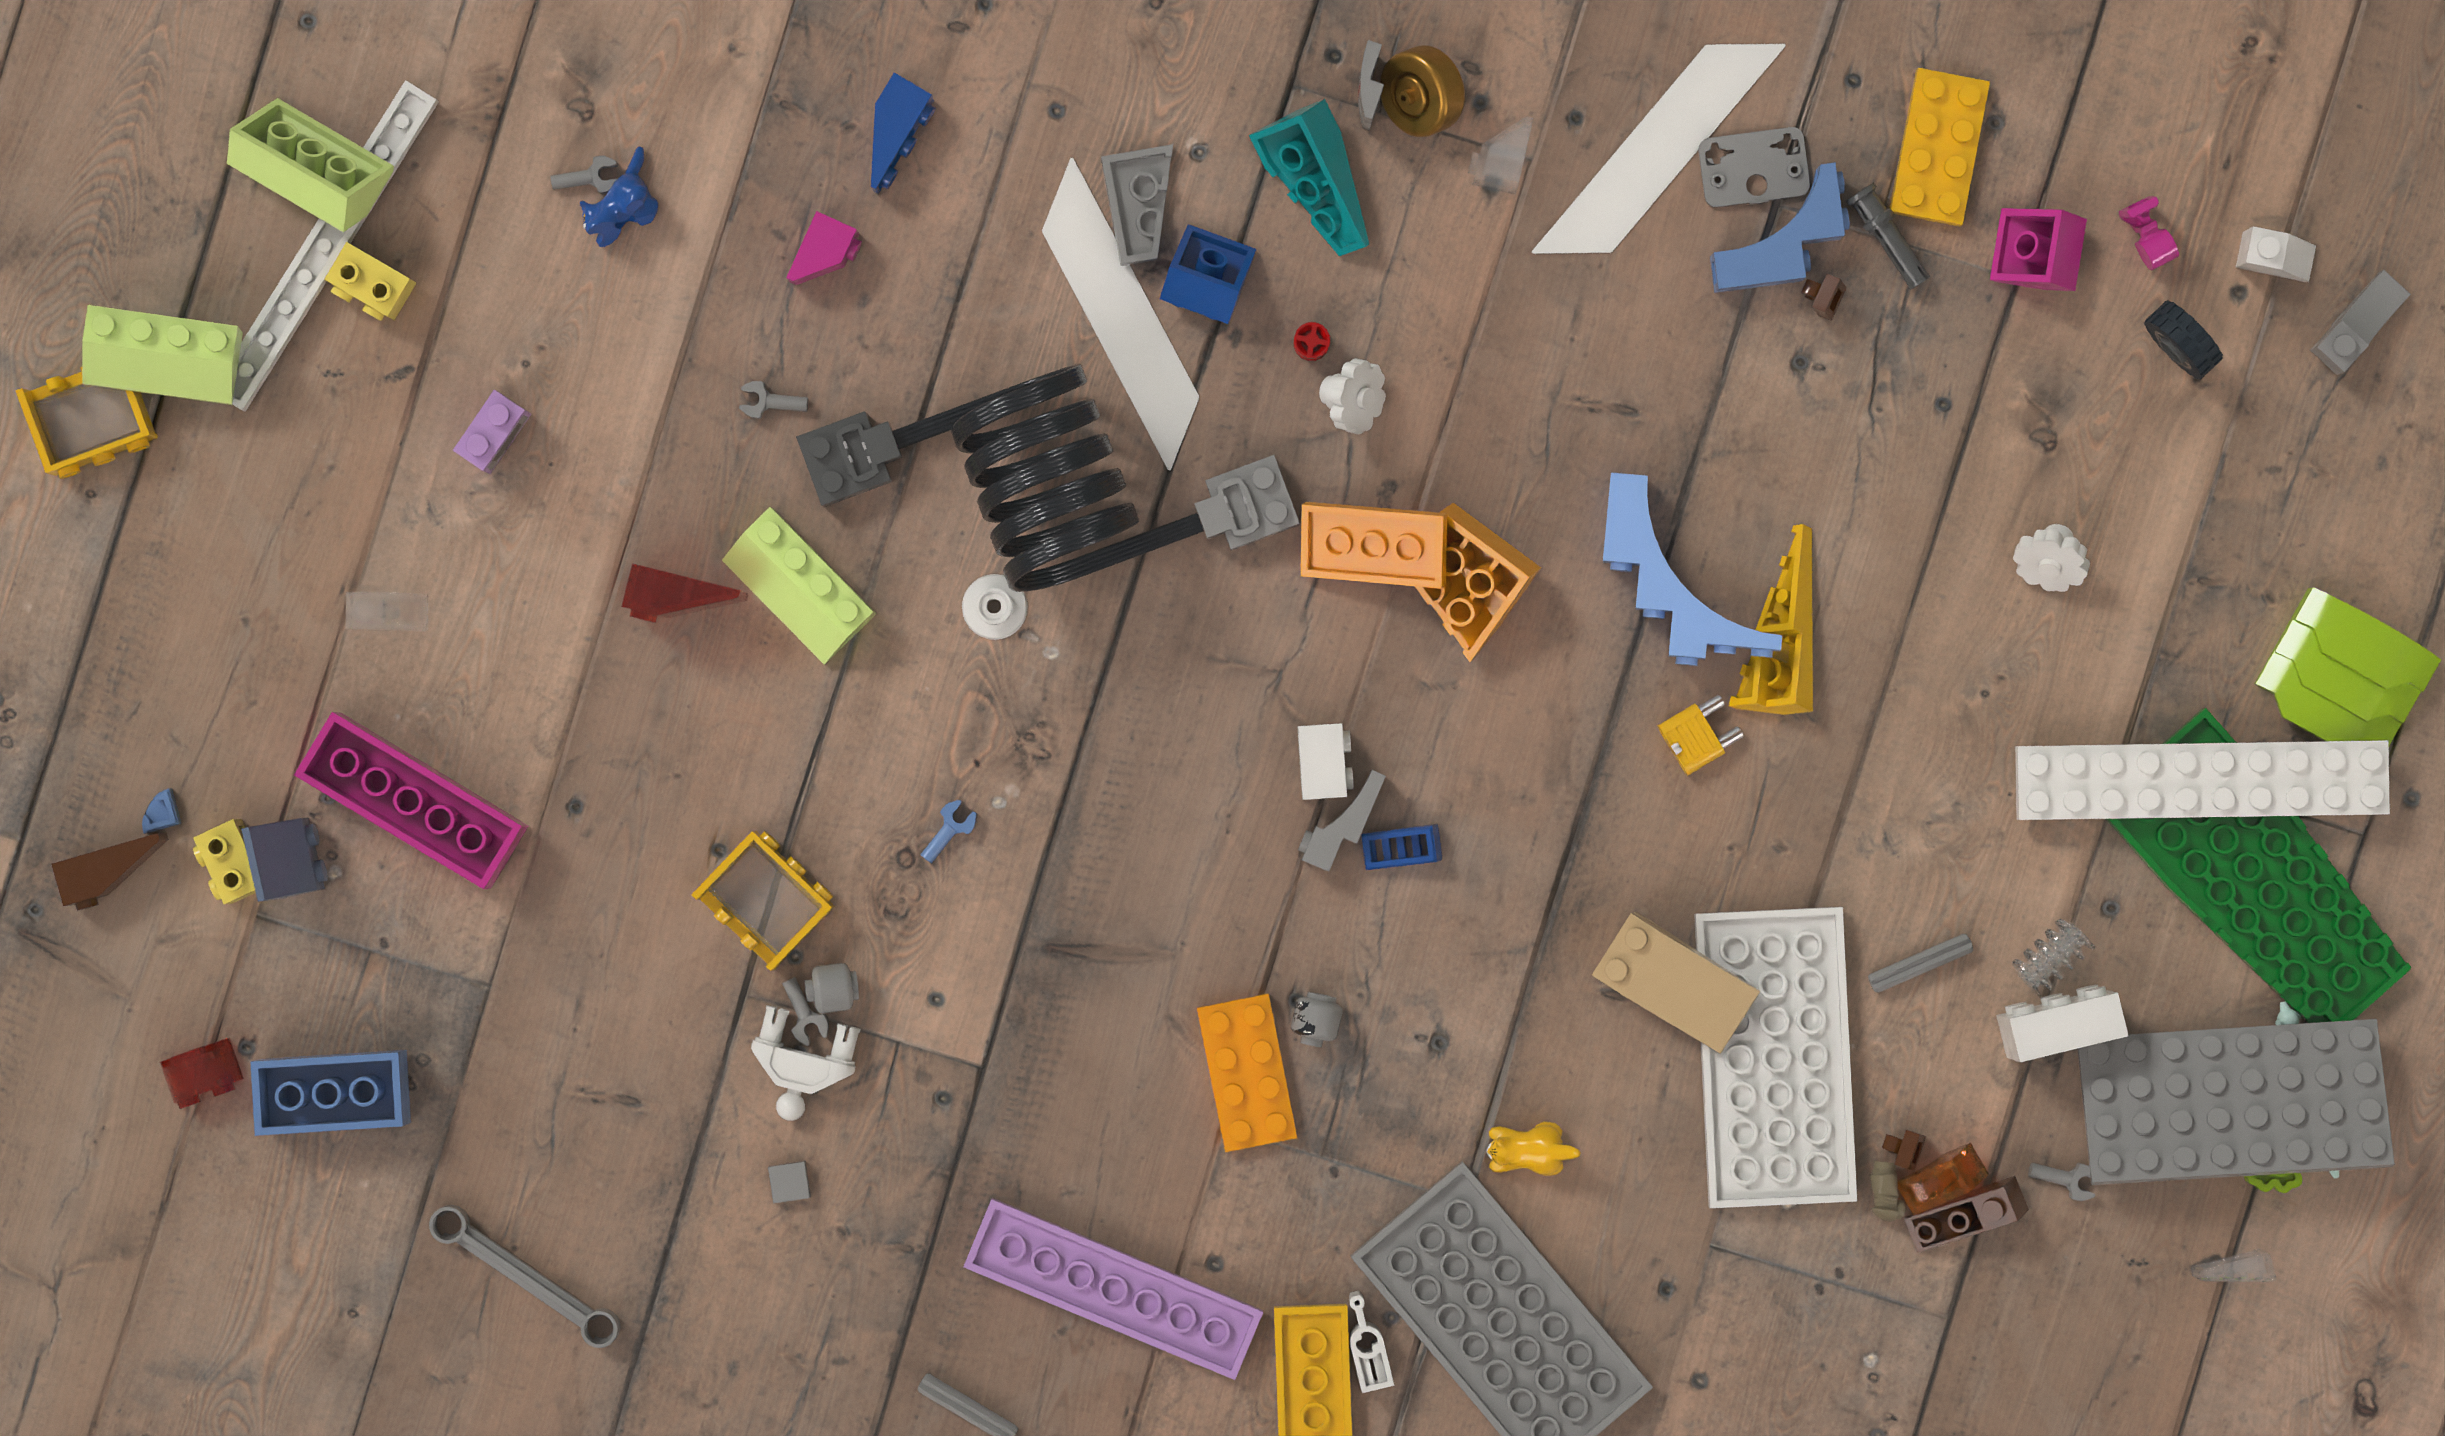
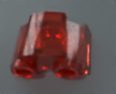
M230 1038L187 1051L160 1062L174 1104L178 1103L179 1109L201 1102L199 1095L212 1090L214 1097L233 1091L235 1090L234 1082L244 1079Z

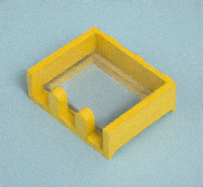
M80 367L81 372L66 378L61 376L49 378L46 380L47 385L31 391L24 388L15 390L45 473L54 476L59 475L60 479L79 474L81 466L92 462L94 466L109 463L116 459L114 454L126 449L128 453H135L150 447L148 441L158 438V435L155 433L141 392L85 385L82 383V367Z
M752 831L691 895L696 900L700 899L715 913L714 917L741 938V943L750 951L753 950L767 963L766 967L773 971L835 906L830 902L833 895L820 882L817 881L814 885L811 884L803 876L807 870L794 857L790 856L786 860L777 851L781 845L768 832L764 831L760 835L757 831Z

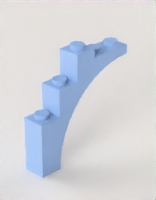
M1611 473L1603 563H1610V570L1632 572V565L1639 566L1636 610H1643V617L1665 619V612L1672 613L1669 657H1676L1675 664L1697 666L1698 659H1706L1707 645L1714 646V653L1736 654V648L1751 649L1750 656L1773 658V651L1780 652L1782 635L1760 632L1727 620L1709 609L1691 594L1669 567L1656 540L1649 515L1647 497L1648 476Z

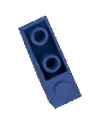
M893 73L875 103L871 188L877 194L880 193L883 187L889 189L898 174V170L894 167L901 156L905 158L909 156L917 141L913 135L920 124L924 127L928 124L936 107L932 106L934 102L932 94L896 73Z

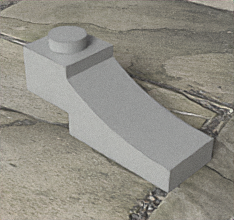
M2385 270L2380 271L2331 324L2332 327L2310 351L2336 375L2345 372L2369 346V343L2411 294Z
M1371 770L1358 795L1339 817L1323 829L1315 826L1313 833L1306 830L1298 848V851L1304 853L1301 860L1329 872L1343 838L1356 844L1358 843L1386 776Z

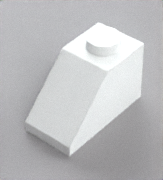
M2253 226L2242 234L2236 268L2309 282L2316 245L2288 233Z

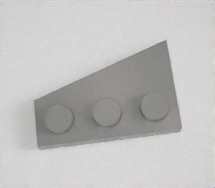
M1173 144L1101 156L1120 266L1155 261L1158 258Z

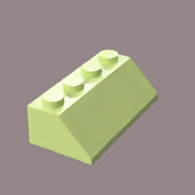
M278 98L230 129L227 155L228 165L342 232H345L368 215L394 170L392 164Z
M88 305L82 339V383L85 385L232 405L243 332L235 325Z
M771 507L740 536L722 559L737 577L824 665L877 614Z

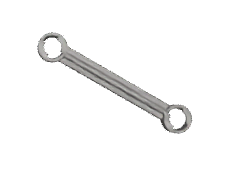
M446 1205L435 1211L431 1216L429 1229L437 1241L445 1244L457 1242L581 1328V1335L588 1345L595 1348H603L610 1345L618 1337L621 1325L618 1316L613 1311L604 1308L593 1310L472 1227L468 1214L461 1207ZM449 1212L456 1213L462 1223L460 1231L455 1234L445 1232L442 1235L437 1228L438 1216L443 1217ZM598 1316L608 1317L613 1325V1333L605 1338L597 1336L592 1338L588 1332L589 1320H594Z

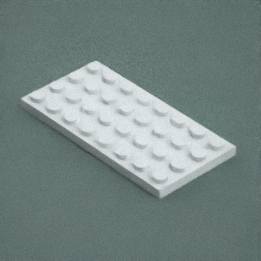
M1843 907L1694 914L1696 950L1761 991L1721 1054L1701 1042L1709 1208L1856 1202L1857 1185Z

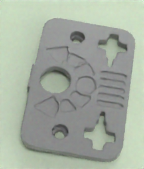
M1796 127L1704 139L1699 145L1698 152L1704 198L1711 207L1747 203L1753 205L1768 203L1770 200L1800 197L1805 195L1810 188L1804 136L1802 131ZM1784 134H1790L1791 140L1798 141V147L1792 149L1791 155H1786L1785 149L1771 148L1770 145L1783 141ZM1713 143L1718 144V148L1721 150L1733 151V153L1721 157L1720 164H1714L1713 159L1706 158L1705 152L1711 150V144ZM1796 167L1797 173H1792L1791 168ZM1760 175L1766 180L1767 189L1764 194L1754 196L1747 191L1746 182L1750 176ZM1720 177L1721 182L1715 183L1714 178Z

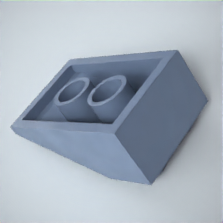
M298 818L241 829L258 902L284 899L325 889L323 881L328 880L327 869L323 859L318 860L315 846L320 843L316 825L314 823L310 824L309 818Z

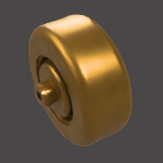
M1416 46L1397 53L1389 59L1383 68L1380 83L1384 84L1381 95L1382 104L1388 117L1401 131L1414 137H1428L1450 128L1459 119L1465 102L1464 84L1458 68L1444 52L1432 46Z

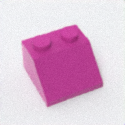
M2001 208L1990 280L2042 290L2075 291L2087 219L2064 210Z

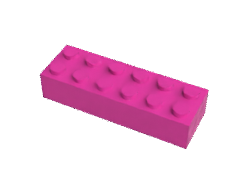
M332 712L294 776L482 889L492 888L529 825L341 712Z

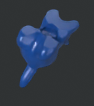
M639 146L636 148L625 174L613 183L607 195L600 202L589 204L585 201H580V206L583 210V228L588 234L598 233L596 242L599 247L612 244L618 238L623 226L627 222H637L639 225L644 226L651 223L657 215L658 201L651 196L647 185L638 175L644 162L643 147Z

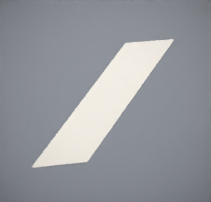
M1785 44L1705 45L1532 250V253L1613 252L1698 151L1700 143L1704 139L1709 138L1784 49Z
M1070 158L1042 233L1163 462L1170 471L1199 400V395L1131 266H1120L1115 236L1073 158Z

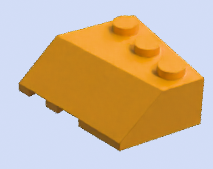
M1451 503L1440 511V513H1447L1446 586L1442 589L1417 586L1415 588L1428 605H1432L1444 622L1442 624L1450 636L1453 634L1464 649L1463 654L1471 662L1504 622L1541 567L1455 503Z

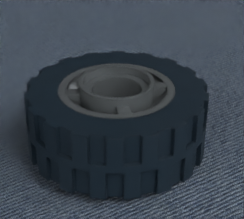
M2165 301L2144 322L2147 331L2158 346L2181 369L2196 379H2202L2223 359V354L2213 338L2191 315L2174 302Z

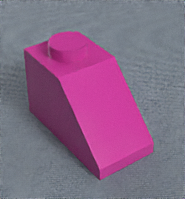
M816 211L786 277L787 280L792 284L798 285L845 267L848 259L854 261L862 244V241L858 240V230Z

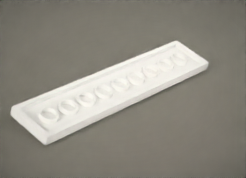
M2388 740L2015 746L2017 820L2390 814Z

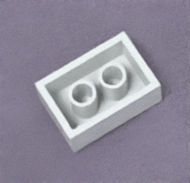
M2091 985L2076 989L2077 996L2073 997L2069 995L2063 996L2062 993L2040 998L2042 1004L2036 1006L2034 1004H2027V1002L2005 1006L2006 1013L1996 1016L2006 1057L2017 1062H2024L2129 1036L2118 993L2106 990L2105 986Z

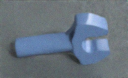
M961 800L946 804L940 811L944 817V825L920 854L931 864L955 834L962 832L970 834L975 827L976 812H972L963 823H958L954 820V812L960 807Z

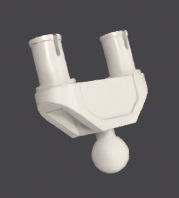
M766 1005V1013L760 1036L755 1037V1040L752 1041L751 1049L775 1085L788 1088L787 1093L782 1094L778 1098L776 1110L782 1119L794 1121L799 1119L805 1111V1103L801 1097L802 1092L813 1094L854 1074L856 1066L854 1065L855 1062L852 1061V1057L861 1029L853 1026L850 1027L847 1041H845L848 1025L838 1023L831 1055L823 1057L784 1047L781 1039L789 1010L780 1008L774 1022L777 1007Z

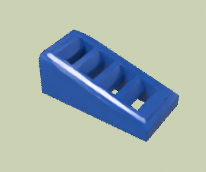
M1438 824L1361 834L1366 870L1433 863L1442 860ZM1420 834H1426L1428 854L1423 855ZM1405 836H1411L1413 856L1410 857L1407 854ZM1396 837L1398 858L1393 859L1390 838ZM1378 839L1382 841L1384 860L1380 861L1377 858L1375 840Z

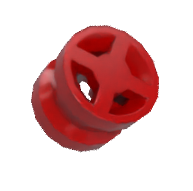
M1308 322L1301 325L1296 330L1293 340L1296 354L1307 361L1321 359L1327 353L1330 346V335L1327 329L1316 322Z

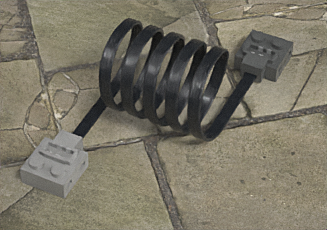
M1081 364L1071 365L1041 375L896 430H892L888 421L872 427L868 414L864 411L796 436L821 506L827 507L893 482L886 464L903 458L900 449L951 430L957 449L963 453L972 454L964 464L970 484L977 488H986L977 499L983 519L988 522L999 523L990 534L995 552L1002 557H1014L1005 565L1003 573L1008 587L1016 592L1035 591L1063 584L1201 532H1205L1207 540L1225 534L1232 551L1300 525L1276 458L1272 455L1205 480L1211 497L1194 503L1197 510L1195 514L1077 558L1032 571L1056 558L1117 535L1139 522L1134 504L1125 503L1079 517L1049 529L1018 536L1042 523L1089 506L1123 490L1126 487V483L1119 468L1098 472L1032 496L1003 502L1028 488L1080 469L1110 455L1113 452V448L1108 435L1105 433L1087 437L1018 462L988 468L1012 454L1097 420L1100 417V413L1094 399L1079 401L1004 428L973 434L998 419L1086 384L1087 378Z

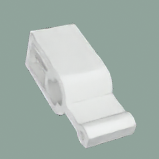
M1360 1291L1351 1292L1349 1302L1351 1308L1356 1312L1358 1324L1351 1329L1349 1339L1361 1391L1366 1393L1394 1386L1380 1329L1375 1324L1365 1321L1362 1309L1365 1303ZM1371 1332L1376 1336V1339L1371 1341V1348L1369 1349L1360 1348L1356 1344V1341L1361 1340V1333ZM1372 1358L1377 1379L1373 1378L1369 1359Z

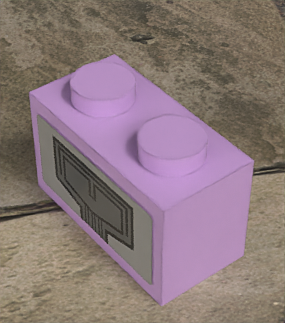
M493 390L453 451L482 471L491 474L531 416V413L502 393Z

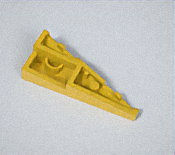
M1804 524L1793 525L1791 532L1795 536L1788 555H1782L1779 566L1783 569L1776 588H1770L1755 629L1764 633L1782 635L1781 651H1773V658L1751 656L1748 665H1742L1739 673L1743 676L1737 696H1731L1729 706L1734 709L1781 715L1813 712L1812 528Z

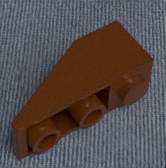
M2013 1176L1949 1199L1907 1216L1904 1220L1917 1253L2017 1222L2029 1209L2017 1179Z

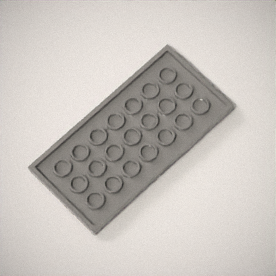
M2377 1019L2128 1034L2129 1036L2077 1049L2091 1185L2388 1168L2395 1165Z
M1463 1161L1350 1255L1358 1267L1501 1436H1597L1653 1388Z

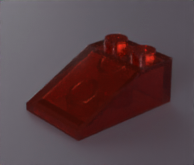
M632 563L621 607L631 609L630 617L656 623L657 616L672 618L747 601L748 593Z

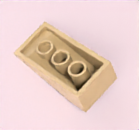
M1637 911L1629 915L1592 976L1621 995L1720 1054L1761 992Z

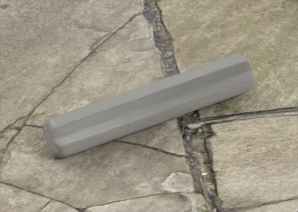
M1961 934L1869 974V983L1874 992H1882L1972 953L1973 945L1966 934Z
M926 1374L918 1386L917 1390L919 1393L992 1436H1015L1018 1431V1427L931 1374Z

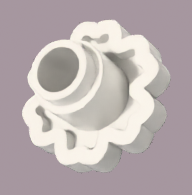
M1354 358L1343 365L1341 374L1330 375L1323 380L1319 391L1322 403L1331 409L1330 418L1334 421L1336 428L1358 435L1371 429L1373 417H1378L1381 414L1386 397L1384 390L1381 389L1385 376L1381 372L1379 365Z
M2052 524L2046 527L2045 530H2037L2033 537H2021L2013 556V560L2018 564L2017 574L2026 583L2031 585L2040 584L2046 591L2064 592L2068 590L2069 585H2081L2090 567V561L2085 558L2087 548L2080 544L2077 538L2073 537V533L2069 528L2060 524Z

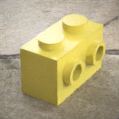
M348 242L343 246L324 279L334 285L330 292L349 303L353 297L365 303L362 311L382 321L385 315L395 321L416 285L415 281Z
M232 819L193 837L196 846L193 847L194 855L202 867H207L212 878L208 881L210 890L216 900L221 899L223 904H232L256 893L241 830L245 828L242 819Z

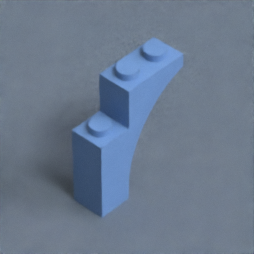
M1836 163L1821 164L1816 169L1813 184L1803 206L1795 217L1781 230L1758 243L1739 249L1714 252L1710 256L1714 293L1802 282L1806 278V272L1811 270L1809 251L1803 250L1802 245L1840 240L1845 236V230H1848L1850 226L1847 208H1841L1840 194L1845 192V184L1842 171L1837 172Z

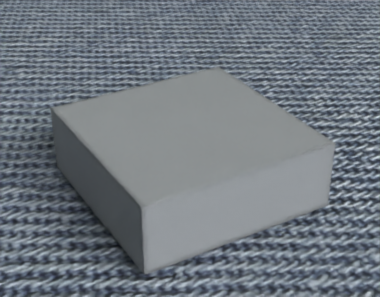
M806 1161L768 1167L773 1204L811 1197Z

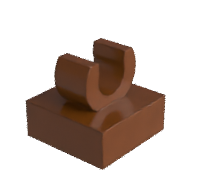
M1826 274L1822 284L1807 279L1801 293L1805 294V298L1814 301L1812 308L1818 316L1832 321L1847 287L1840 278Z
M1906 1130L1903 1139L1886 1134L1882 1148L1898 1154L1894 1165L1915 1171L1926 1136L1910 1130Z

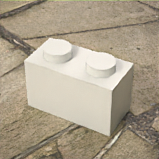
M1342 723L1298 726L1302 800L1347 797V789H1353L1352 767L1345 768L1344 753L1351 752L1350 730L1343 731Z

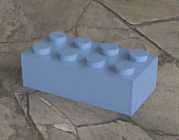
M407 1050L267 1058L250 1062L255 1136L402 1127L411 1123Z

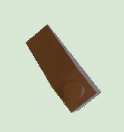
M167 833L152 834L52 863L63 906L75 905L77 911L99 905L97 898L109 895L169 840Z

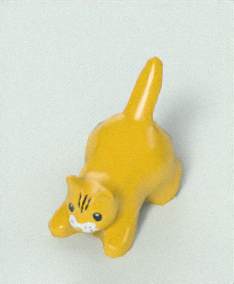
M1544 1121L1527 1132L1501 1126L1492 1127L1488 1132L1489 1137L1493 1139L1487 1147V1155L1492 1159L1489 1164L1492 1172L1501 1173L1527 1168L1539 1175H1557L1563 1169V1160L1575 1159L1581 1154L1579 1149L1571 1145H1563L1561 1139L1563 1130L1559 1125L1552 1122Z

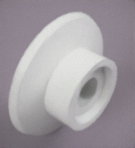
M990 574L978 578L968 587L963 597L962 613L966 624L974 633L986 639L999 640L1013 635L1022 626L1027 616L1028 604L1025 593L1012 591L1008 587L1004 575ZM991 600L1000 601L1001 609L999 612L990 613L988 611V603Z

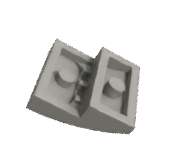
M1370 40L1367 41L1358 87L1360 119L1363 129L1369 131L1384 84L1372 80L1382 44Z

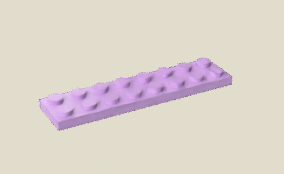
M994 1198L990 1201L963 1266L968 1270L1233 1380L1238 1375L1263 1314V1310Z

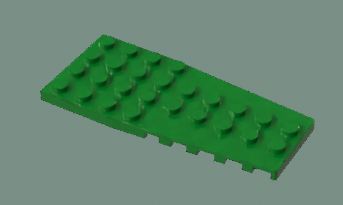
M2202 708L2163 744L2237 742L2207 708ZM2299 816L2106 819L2164 886L2307 1023L2351 1021L2356 1019L2411 970L2410 964L2403 960L2394 948L2392 940L2386 933L2382 932L2371 917V912L2365 904H2361L2350 889V884L2342 874L2338 873L2329 861V856L2320 844L2314 841Z

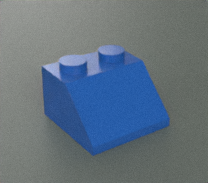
M1188 224L1170 264L1160 300L1169 302L1176 307L1199 313L1212 320L1229 324L1256 249Z

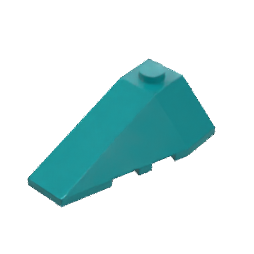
M1325 99L1298 109L1249 135L1264 168L1273 178L1278 176L1290 190L1287 195L1295 204L1300 202L1312 216L1311 224L1338 256L1356 251L1370 244L1342 133Z

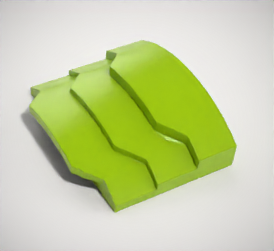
M2313 587L2308 588L2254 684L2275 695L2282 718L2324 741L2388 740L2389 747L2419 694L2424 692L2441 659L2387 624Z

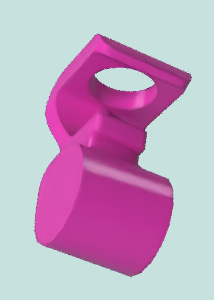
M2148 196L2119 211L2121 220L2130 224L2134 231L2140 234L2141 238L2135 243V247L2142 261L2151 271L2179 257L2177 245L2171 234L2166 229H2158L2156 220L2151 219L2149 216L2150 210L2159 204L2155 196Z

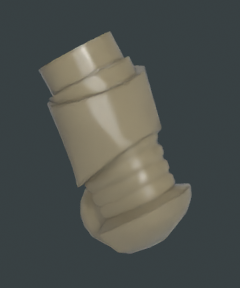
M1874 1161V1169H1872V1174H1869L1875 1198V1207L1871 1208V1210L1877 1217L1888 1222L1901 1219L1906 1213V1204L1903 1200H1897L1899 1193L1896 1165L1890 1162Z

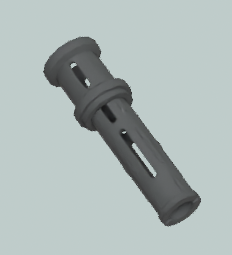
M1873 182L1850 197L1846 202L1848 205L1854 206L1865 223L1863 226L1865 231H1868L1869 234L1873 232L1911 290L1928 279L1930 275L1926 272L1905 238L1897 229L1892 220L1894 212L1891 208L1886 209L1875 192L1876 185Z

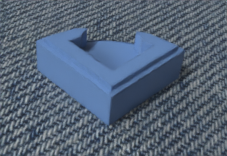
M172 788L158 793L148 805L142 819L144 834L182 824Z

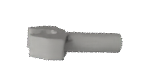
M606 156L593 157V164L588 170L551 175L552 188L555 190L591 184L597 188L600 194H607L617 179L602 180L600 173L605 168L617 167L618 163Z
M752 381L741 386L743 392L757 393L759 395L757 405H739V409L751 418L761 419L763 413L769 408L807 412L808 397L770 394L765 389V383L762 381Z
M795 977L783 982V987L798 1016L796 1026L791 1030L794 1037L804 1045H810L811 1041L806 1033V1026L809 1023L816 1024L822 1037H827L829 1020L826 1014H817L811 1011Z
M2036 1163L2030 1164L2028 1177L2066 1186L2069 1191V1198L2085 1201L2095 1197L2094 1193L2081 1190L2078 1186V1181L2081 1177L2086 1176L2090 1178V1168L2088 1165L2077 1163L2076 1167L2068 1172Z

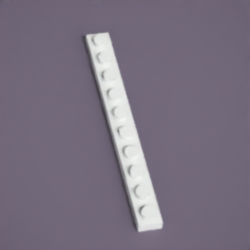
M406 80L363 147L394 166L393 173L379 197L439 103L437 99ZM367 216L345 232L338 230L320 218L318 219L241 342L232 403L234 406L246 412L327 281L324 279L346 242L351 244Z

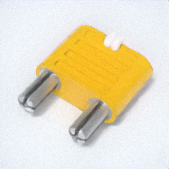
M1719 695L1700 706L1694 703L1657 725L1661 735L1687 776L1725 754L1724 748L1744 736L1743 732L1721 744L1720 742L1741 729L1736 726L1717 738L1705 719L1706 716L1725 705L1723 700L1705 712H1701L1722 699Z

